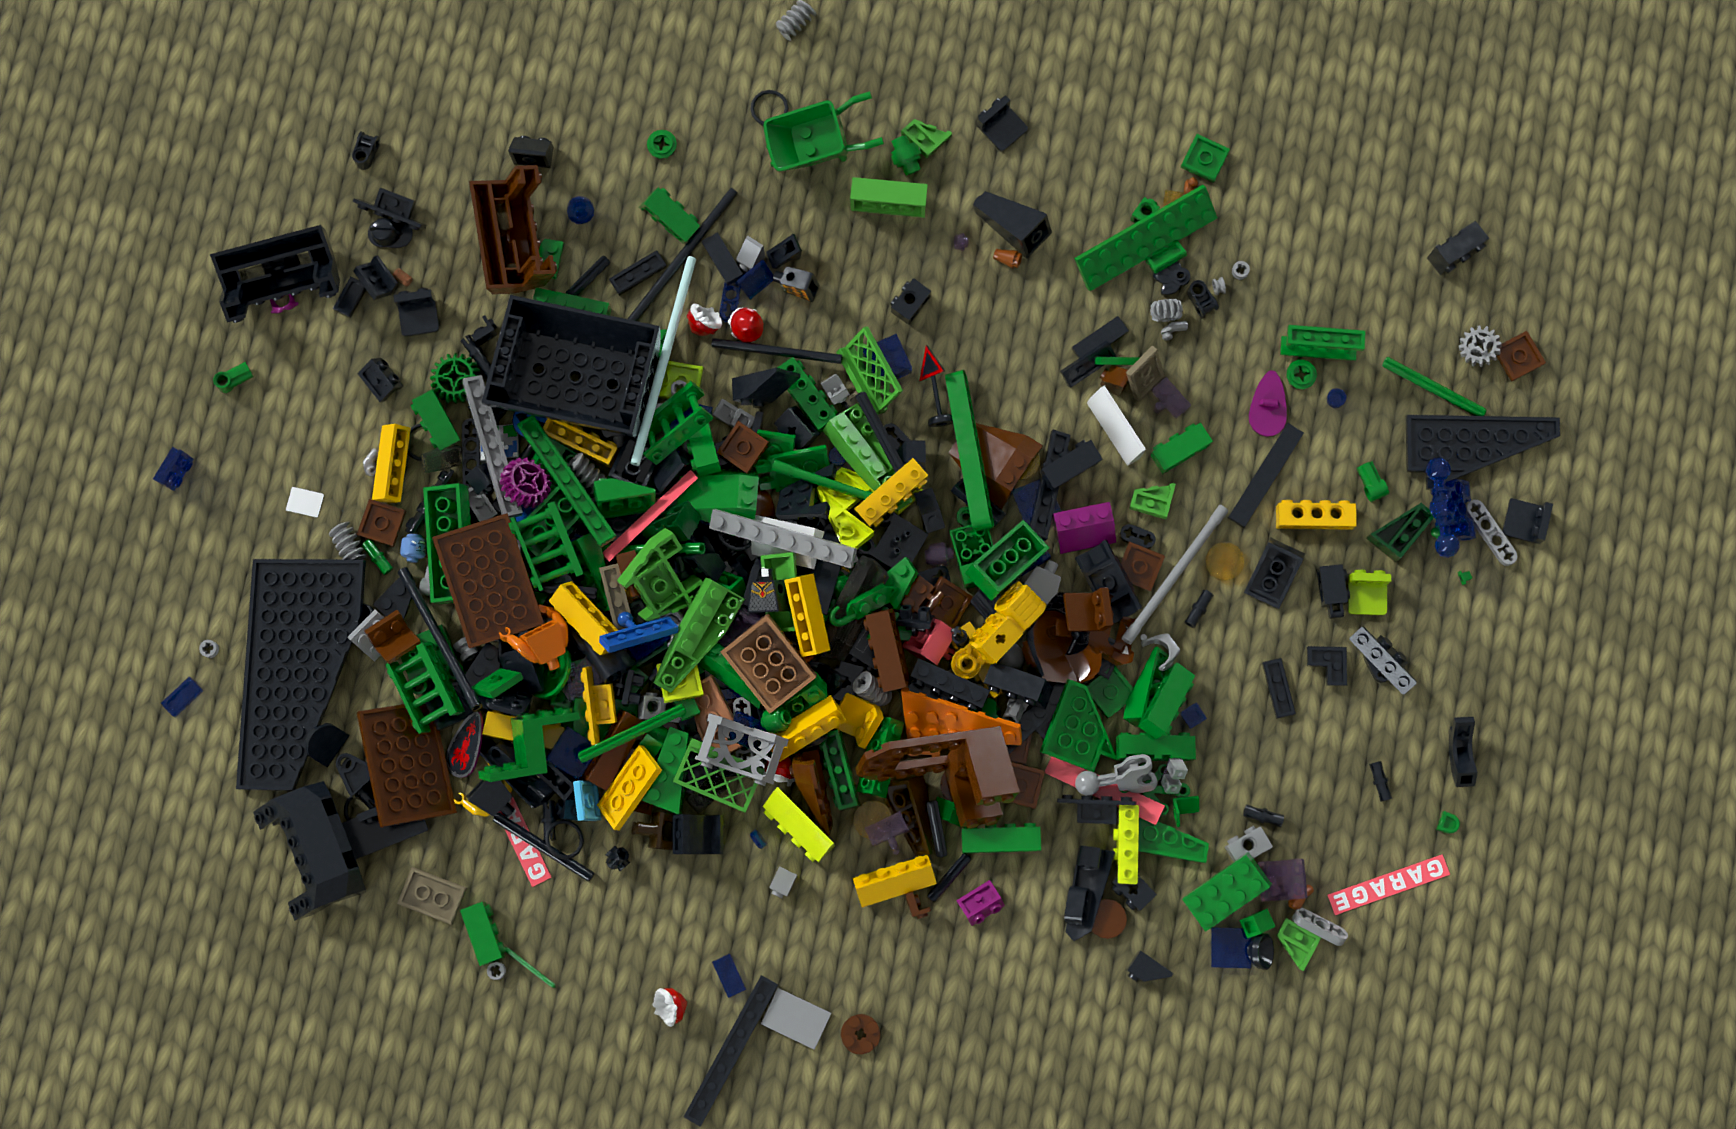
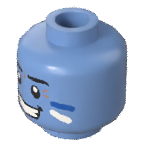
M407 534L401 540V556L407 558V562L417 563L418 559L424 558L426 555V540L422 538V535Z

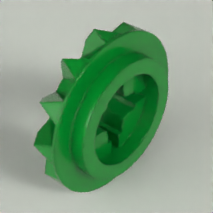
M667 130L653 132L647 140L648 151L658 159L668 158L674 154L677 148L675 136ZM664 138L665 145L668 146H664L663 149L660 151L659 145L656 144H661V141H663Z
M1296 360L1287 368L1286 378L1289 381V385H1292L1295 389L1304 390L1314 384L1317 372L1314 365L1309 361ZM1299 369L1302 373L1307 374L1303 377V382L1300 377L1295 376L1299 373Z

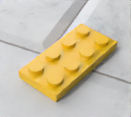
M638 745L597 804L614 830L620 831L662 771L643 745Z

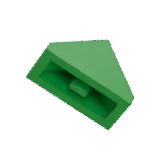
M659 726L649 731L639 745L645 746L654 758L663 746L669 730L664 726Z
M937 797L941 820L960 827L954 802Z

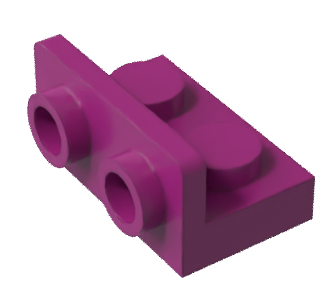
M990 880L956 900L971 926L980 924L986 917L998 913L1005 906L1001 896Z

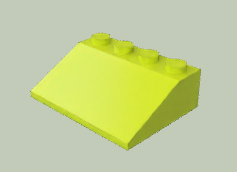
M778 787L773 791L763 805L765 809L763 813L771 821L775 819L779 823L777 827L784 834L788 832L793 837L791 841L798 848L802 846L807 851L805 855L812 862L816 860L819 863L835 847V844Z

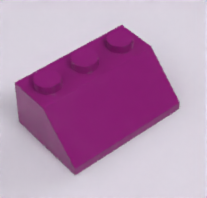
M1110 502L1053 513L1052 521L1060 554L1094 548L1106 539L1109 544L1116 543L1115 524Z

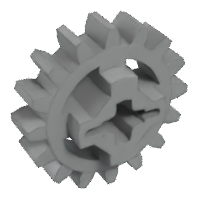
M1478 326L1477 330L1471 327V333L1464 332L1465 338H1460L1461 345H1459V350L1462 351L1460 354L1461 357H1465L1466 363L1472 361V366L1479 363L1480 367H1482L1484 362L1490 365V359L1497 360L1495 354L1500 355L1499 348L1502 345L1499 342L1500 336H1495L1494 329L1489 332L1488 326L1484 330H1481V327ZM1477 342L1483 347V350L1477 346Z

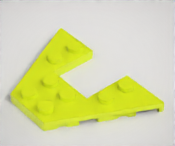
M843 467L836 472L835 481L864 491L874 492L856 472ZM822 486L816 488V494L820 502L827 501L830 505L828 519L841 544L858 549L873 537L874 531L848 512L861 499ZM923 489L915 490L912 493L922 491ZM914 494L911 496L913 501L899 511H894L897 515L916 501Z

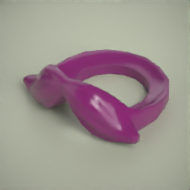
M288 294L290 300L284 307H279L275 300L270 299L273 308L271 313L278 314L283 312V310H291L299 303L295 302L294 295Z

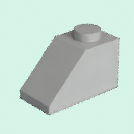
M746 237L736 258L737 265L742 272L754 274L765 258L764 246L751 237Z

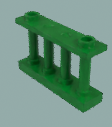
M1288 325L1287 336H1281L1280 355L1356 361L1357 351H1364L1366 331Z
M692 381L682 387L654 412L647 437L650 448L643 454L656 465L714 419L709 412L699 406L698 400L705 394ZM692 406L693 413L685 419L683 412ZM677 418L679 424L671 430L669 424ZM663 430L665 436L656 441L655 435Z
M555 501L548 503V508L544 512L518 522L512 517L510 518L512 522L508 523L512 534H517L532 571L533 577L530 579L534 589L538 588L539 591L543 590L542 583L568 573H575L576 577L583 574ZM547 518L549 520L553 519L555 526L552 527V530L523 541L519 529ZM555 536L556 538H561L563 544L559 545V548L530 558L527 547ZM560 555L568 556L570 562L567 563V566L538 577L534 568L535 565Z
M423 642L417 645L418 654L400 665L398 662L385 664L388 669L387 673L393 680L413 721V727L419 734L430 732L431 729L428 724L446 713H449L450 716L459 715L465 711L432 642ZM423 661L427 668L426 672L407 682L403 671ZM431 678L435 684V689L415 699L411 689ZM440 696L444 703L443 706L424 717L420 706Z

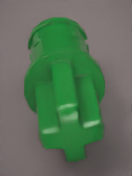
M367 540L362 544L364 550L371 557V562L377 565L383 575L393 570V566L384 557V552H380L372 540Z

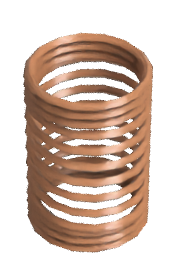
M400 268L393 274V277L406 287L413 280L411 276Z

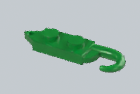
M880 584L850 600L846 608V616L838 620L835 619V614L840 607L836 606L833 608L829 620L832 625L837 627L844 626L855 619L858 620L890 603V598L898 588L896 586Z

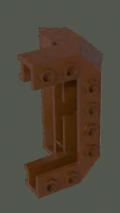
M538 165L515 166L506 180L469 181L486 289L492 295L515 294L544 287L557 272V265L553 261V255H549L544 262L539 255L540 241L536 237L537 223L533 219L534 205L530 201V196L542 182V175L538 171Z

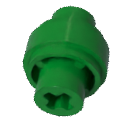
M907 135L892 140L891 142L895 150L891 152V159L894 166H897V168L902 167L906 176L921 170L917 161L921 159L920 155L922 154L919 146L915 142L910 143Z

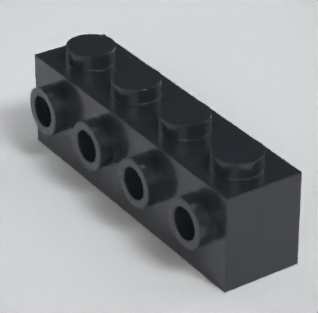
M919 658L910 676L913 684L922 688L926 686L931 689V692L940 696L944 694L948 696L949 700L958 704L962 702L966 704L968 709L976 712L977 710L982 711L990 693V690Z

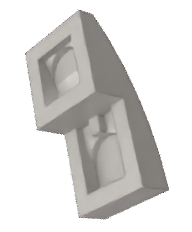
M724 399L719 401L712 413V416L734 428L738 421L751 428L755 418Z

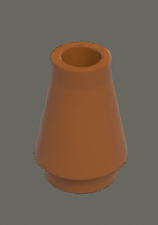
M996 248L993 259L1012 269L1014 267L1019 268L1022 261V253H1019L1017 250H1001Z

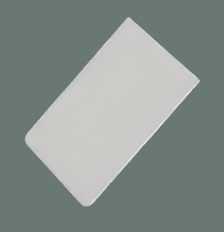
M292 487L286 511L318 517L324 495Z

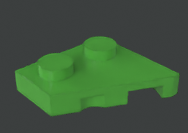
M914 119L901 130V135H907L909 142H915L919 146L921 153L928 158L951 138L952 132L938 130L936 126L927 125L922 121Z
M1171 483L1169 486L1135 489L1129 509L1166 519L1176 484Z

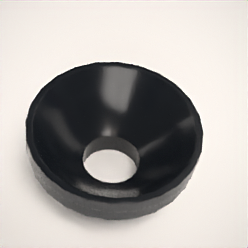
M1266 933L1255 936L1247 947L1249 960L1258 969L1268 970L1274 959L1273 940Z

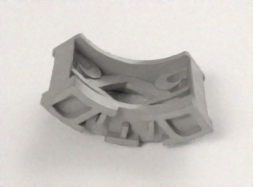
M709 714L707 718L709 724L699 754L695 757L696 760L702 761L701 766L710 769L716 766L755 779L754 783L766 786V783L774 785V775L783 748L787 747L789 739L744 726L724 717ZM717 726H718V740H717V739H713V738H714V735H715V732H716V729H717ZM730 732H734L736 734V738L734 740H725V737L730 738ZM745 734L748 735L749 748L756 755L746 761L737 763L731 756L727 745L739 742ZM755 740L761 742V746L758 747L762 749L761 751L754 748L753 742ZM712 743L720 745V748L712 750V752L716 751L718 753V757L715 759L708 757ZM774 746L771 758L766 756ZM725 757L730 766L719 762ZM762 758L769 761L765 775L757 772L758 766L764 768V764L760 761ZM751 766L752 773L740 769Z

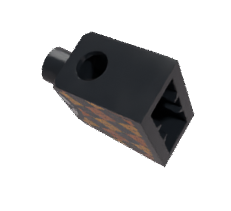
M786 267L784 273L776 271L773 276V281L780 283L784 292L810 302L814 301L820 286L813 273L791 267Z

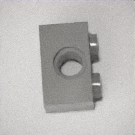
M1252 826L1244 831L1246 835L1240 838L1236 835L1227 840L1228 845L1225 846V849L1234 862L1247 852L1255 858L1273 846L1261 826L1258 828ZM1244 840H1249L1252 843L1250 851L1244 849Z

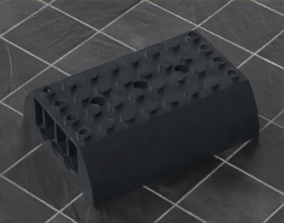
M510 295L481 403L485 406L636 437L639 434L659 361L660 326ZM538 365L544 367V371L540 374L534 372V368ZM574 373H579L581 378L579 381L574 382L571 380V376ZM616 381L618 386L615 389H609L607 387L608 383Z

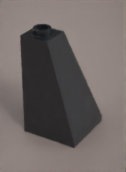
M987 191L978 196L973 203L975 213L1019 253H1022L1026 259L1052 234L1047 214Z

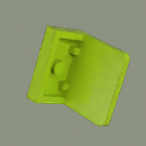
M1354 570V573L1348 576V588L1350 591L1348 613L1355 615H1385L1387 613V584L1391 582V574H1385L1383 570H1376L1374 573H1366V570Z

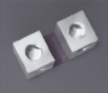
M1169 758L1160 780L1166 794L1179 793L1182 784L1179 779H1185L1188 771L1182 758Z

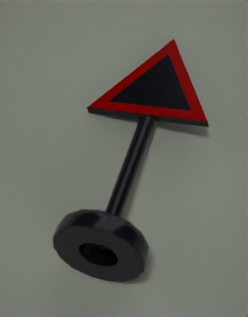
M926 345L919 382L931 377L937 409V416L931 417L928 420V427L947 426L953 424V419L950 414H942L935 376L945 372V370L928 345Z

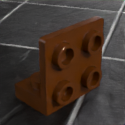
M1100 588L1093 593H1065L1063 595L1069 632L1104 631L1113 626L1108 588Z
M395 610L364 630L373 648L388 664L397 661L401 656L414 650L417 645L421 644L420 639L408 628L398 610Z

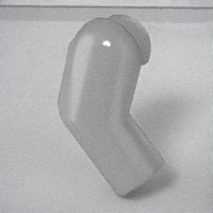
M1186 321L1171 322L1162 329V339L1165 341L1171 340L1173 332L1186 331L1188 323Z
M374 448L363 460L364 471L368 476H374L376 473L375 460L378 458V451Z

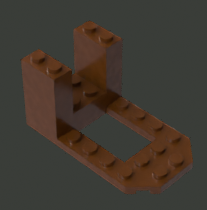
M1001 726L890 741L882 744V749L876 752L872 749L865 752L855 768L857 776L880 782L893 777L902 779L908 775L915 774V776H921L927 772L941 773L945 770L961 828L968 827L971 829L981 824H986L987 826L996 824L1003 815L999 802L1010 803L1014 801L1020 792ZM947 748L951 750L945 756L900 762L904 754L919 755L926 751L935 753Z

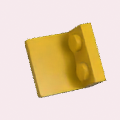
M846 693L839 704L846 722L835 729L854 736L858 746L865 749L884 719L880 706Z

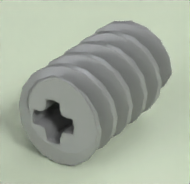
M798 0L796 5H793L791 10H788L786 15H783L781 20L776 22V26L781 35L791 41L789 35L791 34L795 37L796 33L794 30L801 31L802 29L799 25L806 26L805 19L811 21L810 14L816 16L817 13L809 4Z
M582 452L575 455L568 462L572 472H575L574 475L577 478L580 477L579 482L581 484L586 483L584 489L591 488L589 494L592 495L594 493V481L605 478V475L599 474L600 470L594 469V464L589 463V459L584 458Z
M350 522L338 524L331 529L329 536L334 537L332 542L337 544L335 548L340 551L339 556L343 557V560H363L367 557L366 554H359L364 549L356 547L360 544V541H353L357 535H350L354 530L353 527H346Z
M868 671L862 672L854 680L853 691L864 700L877 706L887 705L891 701L892 692H883V688H879L877 678Z

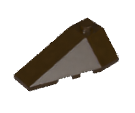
M913 774L902 779L890 780L887 795L884 798L887 807L892 808L896 815L894 819L904 829V837L915 856L931 855V825L927 809L929 797L924 776H915Z

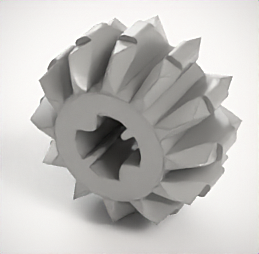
M1177 299L1154 301L1150 309L1152 320L1156 322H1169L1180 319L1183 312L1181 301Z

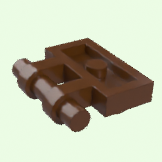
M919 575L900 605L901 607L904 604L911 605L912 613H918V609L928 599L931 602L927 607H930L932 613L936 606H940L941 600L945 595L939 591L934 597L931 593L935 587Z

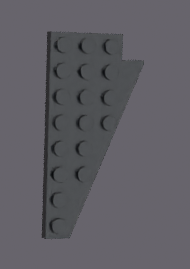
M1406 415L1407 472H1426V490H1430L1560 437V417Z

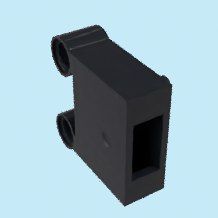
M894 512L892 514L886 513L888 519L883 520L879 524V526L888 525L876 547H874V542L870 538L864 543L868 546L869 550L863 551L861 548H858L856 552L858 557L867 558L886 571H889L905 557L909 558L912 563L929 535Z

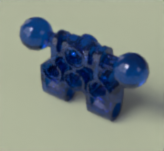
M1434 458L1428 462L1426 474L1434 481L1435 487L1431 489L1433 498L1430 503V512L1436 520L1435 528L1440 529V536L1435 541V549L1439 555L1449 558L1456 555L1459 551V541L1476 538L1474 519L1468 518L1466 515L1465 503L1471 501L1469 481L1461 479L1445 482V479L1450 475L1451 467L1445 459Z

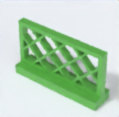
M867 326L863 327L844 348H840L836 353L843 355L842 365L858 394L866 392L878 415L885 413L888 410L887 406L903 390ZM864 335L867 338V345L863 344ZM863 348L867 349V358L863 357ZM872 351L876 354V361L872 360ZM872 364L876 365L875 374L872 373ZM881 367L885 371V377L881 376ZM881 380L884 381V390L880 389ZM890 383L892 384L893 388L895 389V391H894L893 393H892V392H889V391H890ZM880 393L884 394V401H883V399H882Z
M691 738L673 782L746 813L758 784L753 783V786L745 789L741 778L745 776H739V774H737L736 778L726 781L723 773L725 769L722 768L708 773L707 768L704 767L706 775L695 779L692 768L700 765L701 762L690 766L688 756L690 751L699 754L702 742ZM711 746L708 757L715 759L718 757V753L716 751L712 752L715 747ZM731 755L737 763L745 761ZM725 757L719 762L730 766ZM687 762L688 767L683 769L685 763ZM751 766L740 769L752 773ZM758 766L757 772L763 775L765 769ZM690 769L693 780L686 783L678 780L681 772ZM721 772L724 783L713 786L710 775ZM708 777L711 788L706 790L699 789L697 781ZM739 779L742 790L731 794L728 783ZM695 782L696 787L690 785V783ZM726 784L729 796L724 798L718 797L715 788ZM713 790L714 795L709 793L708 791ZM744 792L746 802L741 807L735 804L733 796ZM731 797L732 802L727 801V800H725V799H728V798Z

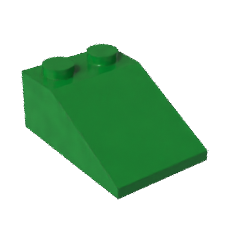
M602 478L594 481V504L605 519L643 513L655 504L656 492L653 488L614 478Z

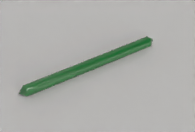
M505 947L506 953L551 988H556L555 983L511 949Z

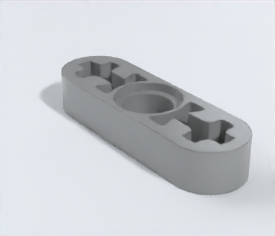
M1305 908L1296 909L1292 916L1295 924L1337 946H1342L1348 938V933L1342 927Z

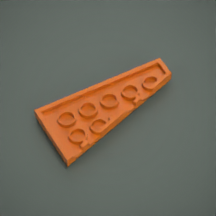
M906 687L901 689L907 739L1001 726L1006 745L1022 744L1021 724L999 717L995 719L986 716L981 711H978V713L968 710V707L940 698L936 700L927 697L922 692H919V694L911 692Z

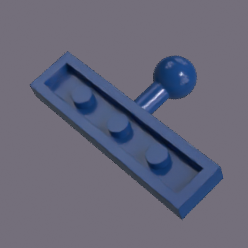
M622 612L618 616V623L620 626L627 628L601 635L599 643L608 653L676 634L678 633V626L669 616L635 625L633 623V616L629 612Z

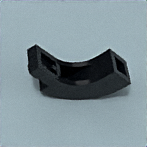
M1455 717L1453 726L1449 729V757L1455 787H1471L1476 785L1478 772L1472 751L1475 727L1474 717Z

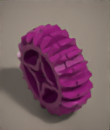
M519 457L515 461H510L504 467L499 484L503 486L501 491L506 492L505 498H511L510 503L515 501L517 502V507L523 505L524 509L529 506L531 508L536 507V505L539 506L544 502V499H547L551 492L550 486L552 482L549 481L550 475L545 474L546 469L540 468L541 463L536 465L534 459L529 462L527 457L523 460Z

